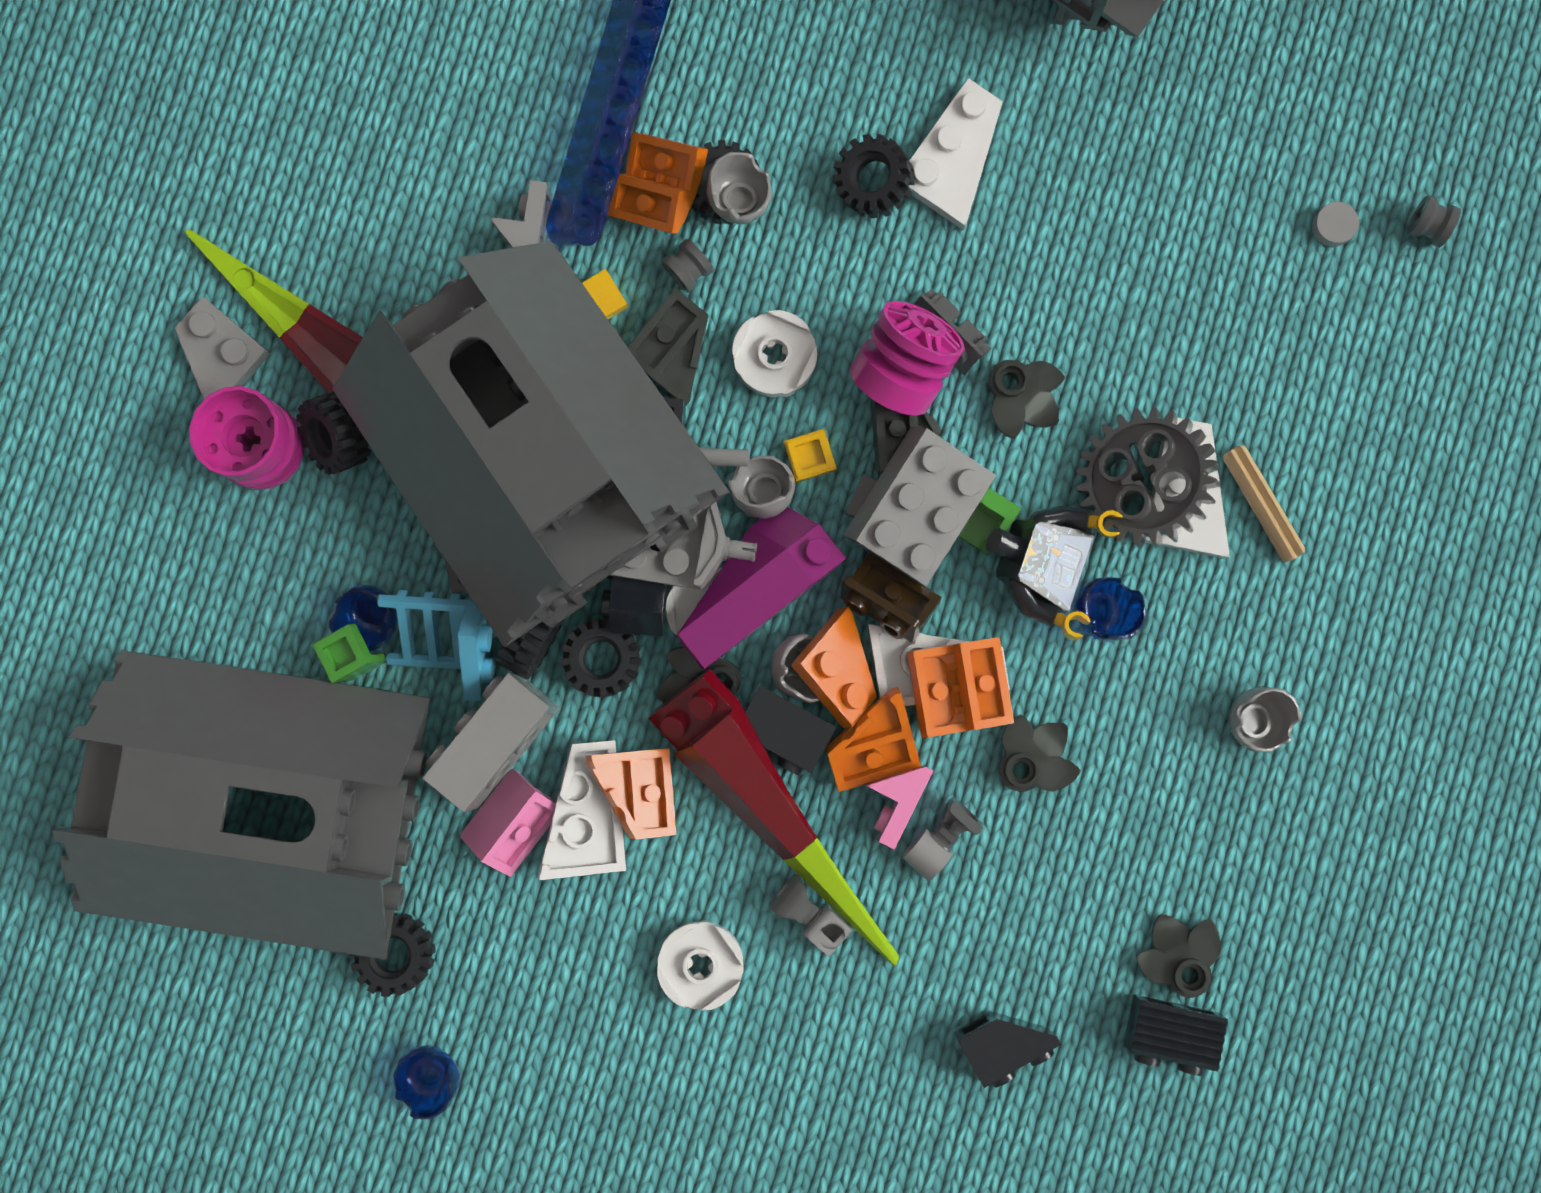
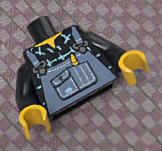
M1056 506L1033 512L1028 520H1015L1009 532L998 527L990 533L986 543L987 551L1000 556L996 577L1007 584L1006 592L1021 614L1052 628L1055 625L1062 627V633L1069 640H1080L1083 635L1070 629L1069 621L1078 620L1083 624L1089 625V617L1080 611L1072 612L1068 616L1062 614L1061 611H1070L1095 534L1088 532L1089 529H1097L1106 538L1117 536L1120 534L1119 532H1108L1104 529L1103 520L1107 516L1122 519L1123 517L1119 512L1111 510L1104 512L1101 516L1092 515L1091 510Z

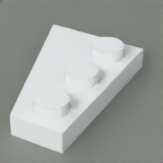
M969 78L909 160L914 171H911V174L915 178L914 185H909L908 187L912 192L911 195L963 231L967 224L1003 101Z
M1178 418L1177 425L1184 419ZM1192 421L1193 427L1190 433L1201 429L1206 438L1200 445L1211 443L1215 449L1212 424ZM1161 441L1158 458L1167 452L1169 446L1167 441ZM1214 452L1206 460H1216V453ZM1218 470L1208 474V476H1212L1219 481ZM1184 479L1171 481L1167 486L1166 495L1174 497L1181 494L1185 489L1186 481ZM1153 486L1152 496L1157 511L1161 512L1164 510V505ZM1220 487L1207 489V493L1215 499V504L1202 503L1199 507L1207 518L1202 520L1193 516L1189 520L1194 530L1192 533L1186 531L1183 527H1179L1176 529L1178 541L1174 542L1167 534L1162 535L1161 546L1223 559L1229 558ZM1146 537L1145 543L1152 544L1150 538Z
M868 624L879 699L891 688L898 687L904 706L916 705L907 652L969 641L919 633L914 642L911 643L903 637L902 639H896L890 636L881 626ZM1001 647L1008 689L1010 690L1003 647Z
M615 740L570 744L538 880L626 871L623 827L589 769L585 755L616 753Z

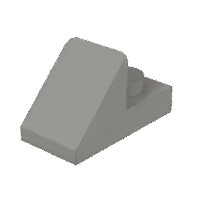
M530 180L528 194L522 193L519 217L524 219V221L491 217L495 228L510 248L546 242L553 197L547 182Z

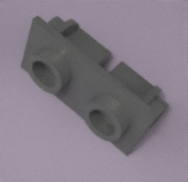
M930 289L926 294L920 295L914 305L924 308L943 319L955 329L963 340L965 349L954 366L964 376L978 360H981L991 350V347L986 343L988 338L968 319L959 327L953 323L960 316L961 312L941 291L937 294L933 289Z

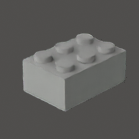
M911 426L843 535L918 583L927 586L996 475L929 429Z
M508 673L504 678L498 675L484 690L482 696L487 700L476 712L469 710L457 723L454 731L458 735L447 747L443 744L440 745L425 764L430 769L422 779L462 812L480 808L561 708L532 683L519 675Z

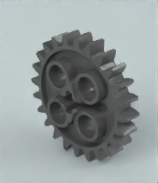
M1152 407L1147 419L1144 418L1138 408L1134 409L1133 421L1127 422L1121 414H1118V427L1113 430L1105 423L1102 425L1106 435L1103 440L1090 437L1089 440L1096 447L1094 453H1081V456L1089 463V467L1079 468L1076 470V473L1082 478L1087 479V482L1078 485L1076 490L1082 495L1090 496L1083 500L1080 505L1085 510H1095L1092 515L1101 516L1104 512L1111 510L1119 512L1123 517L1122 519L1107 516L1103 520V527L1108 532H1119L1120 534L1117 535L1116 540L1123 545L1129 540L1131 535H1133L1134 545L1138 548L1143 547L1146 537L1150 538L1155 547H1160L1162 535L1167 534L1171 540L1177 542L1178 534L1176 529L1183 527L1186 531L1192 533L1194 530L1189 520L1193 516L1202 520L1207 518L1199 508L1201 504H1215L1216 502L1207 493V489L1220 487V482L1216 478L1208 476V474L1220 469V465L1216 460H1206L1215 452V449L1211 443L1200 445L1206 438V435L1201 429L1190 433L1193 423L1189 418H1185L1177 425L1178 416L1172 410L1166 414L1163 420H1161V414L1156 407ZM1160 441H1167L1169 443L1168 450L1163 456L1150 458V449L1155 443ZM1134 444L1138 445L1144 465L1153 473L1150 475L1151 482L1164 505V510L1158 512L1151 491L1142 483L1144 475L1131 452V446ZM1122 459L1128 460V468L1124 474L1117 477L1110 475L1111 467L1115 462ZM1175 479H1184L1186 481L1185 489L1181 494L1174 497L1166 495L1167 486L1171 481ZM1144 497L1145 505L1142 511L1135 515H1127L1126 508L1128 503L1133 498Z

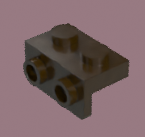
M870 552L853 576H846L841 585V599L844 600V604L852 612L860 616L867 614L880 622L881 628L890 636L896 639H902L903 637L911 643L917 638L940 605L942 599L935 592Z

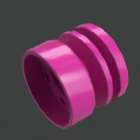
M902 301L887 302L878 316L879 320L876 321L870 330L871 339H867L863 343L850 366L851 377L858 388L882 406L901 414L913 416L925 414L943 386L942 378L948 377L954 364L964 351L963 340L955 329L930 311L912 303Z
M244 386L224 387L208 395L196 408L190 423V445L197 460L210 471L249 489H273L288 481L299 468L305 452V448H303L301 441H304L303 435H298L297 427H300L296 418L259 391Z

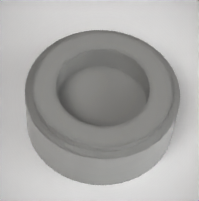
M1331 202L1317 212L1312 222V230L1316 239L1329 247H1338L1345 244L1356 234L1359 227V218L1356 211L1344 202Z

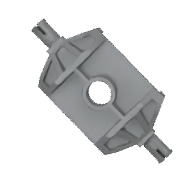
M715 502L693 517L697 528L672 544L669 548L660 552L654 551L649 547L610 575L702 590L712 579L721 562L727 561L728 557L754 562L757 543L736 541L726 537L717 503Z

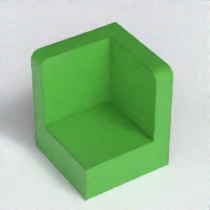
M988 488L958 537L989 556L992 553L987 551L986 543L990 533L998 527L1008 531L1021 508Z
M348 624L312 644L331 683L355 680L387 662L384 653L371 655L356 624Z

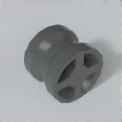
M1427 195L1419 203L1412 215L1407 228V234L1416 238L1420 236L1427 237L1430 244L1440 248L1453 233L1460 218L1461 208L1454 205L1442 206L1438 203L1437 198Z
M685 239L680 243L679 251L673 256L667 255L661 260V264L668 274L687 293H690L695 288V283L701 276H709L714 271L706 256L689 239Z

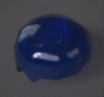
M1101 577L1089 581L1080 590L1075 611L1085 613L1090 619L1089 625L1079 621L1084 632L1101 642L1121 641L1134 637L1143 628L1147 615L1142 593L1139 590H1132L1122 583V579L1116 577Z
M357 584L343 592L335 600L336 609L328 623L331 632L334 633L348 624H356L370 653L379 649L391 639L398 624L396 608L378 607L379 594H389L374 585Z
M423 1045L415 1047L399 1059L393 1073L396 1090L395 1099L403 1101L410 1108V1117L414 1119H434L446 1111L460 1087V1073L456 1063L445 1051L436 1046Z

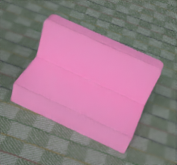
M511 769L462 831L460 837L481 862L511 877L550 827L556 800L533 787L518 771Z

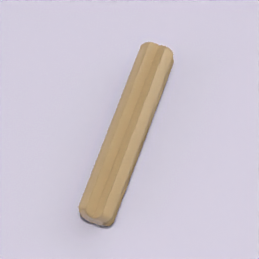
M1239 445L1223 455L1225 464L1282 561L1289 562L1301 556L1305 552V547L1246 446Z

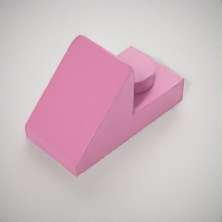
M921 766L865 784L867 787L895 800L891 808L884 805L875 822L874 829L879 831L876 839L880 843L895 850L933 770Z

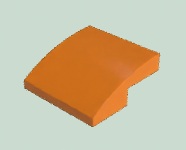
M632 131L625 174L614 173L608 216L677 234L695 199L704 171L708 149Z
M1000 637L907 652L921 738L1014 723Z

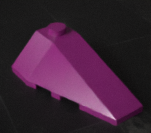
M786 507L777 516L760 519L749 527L740 541L757 543L755 561L729 557L676 635L702 670H705L831 574L846 559L818 523Z

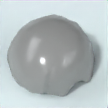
M729 152L716 159L707 180V197L711 207L729 223L748 224L764 215L772 199L769 173L759 168L754 161V156L749 153Z
M756 456L750 459L749 467H736L732 479L728 480V487L737 508L750 517L767 519L777 516L790 504L795 491V478L788 465L774 456Z
M799 633L787 637L774 651L772 656V678L776 687L782 693L799 701L813 703L820 701L819 698L791 666L814 638L811 635Z
M1259 686L1246 690L1237 698L1230 713L1229 725L1235 740L1246 749L1254 752L1270 753L1291 741V731L1296 723L1301 722L1302 714L1296 698L1284 689Z

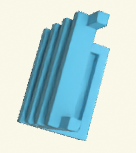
M399 590L397 595L379 594L378 607L396 608L402 653L387 654V665L461 669L464 700L482 701V694L486 684H490L494 680L495 659L492 658L491 650L492 628L474 601L461 600V595L451 593L450 599L435 598L434 592H425L424 597L408 596V590ZM410 609L423 610L428 655L416 654ZM436 611H449L454 657L441 656Z

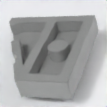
M203 296L175 327L203 399L224 387L243 386L271 354Z

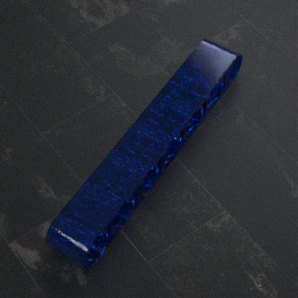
M613 0L546 221L547 235L555 245L562 247L590 246L597 242L601 235L671 0Z

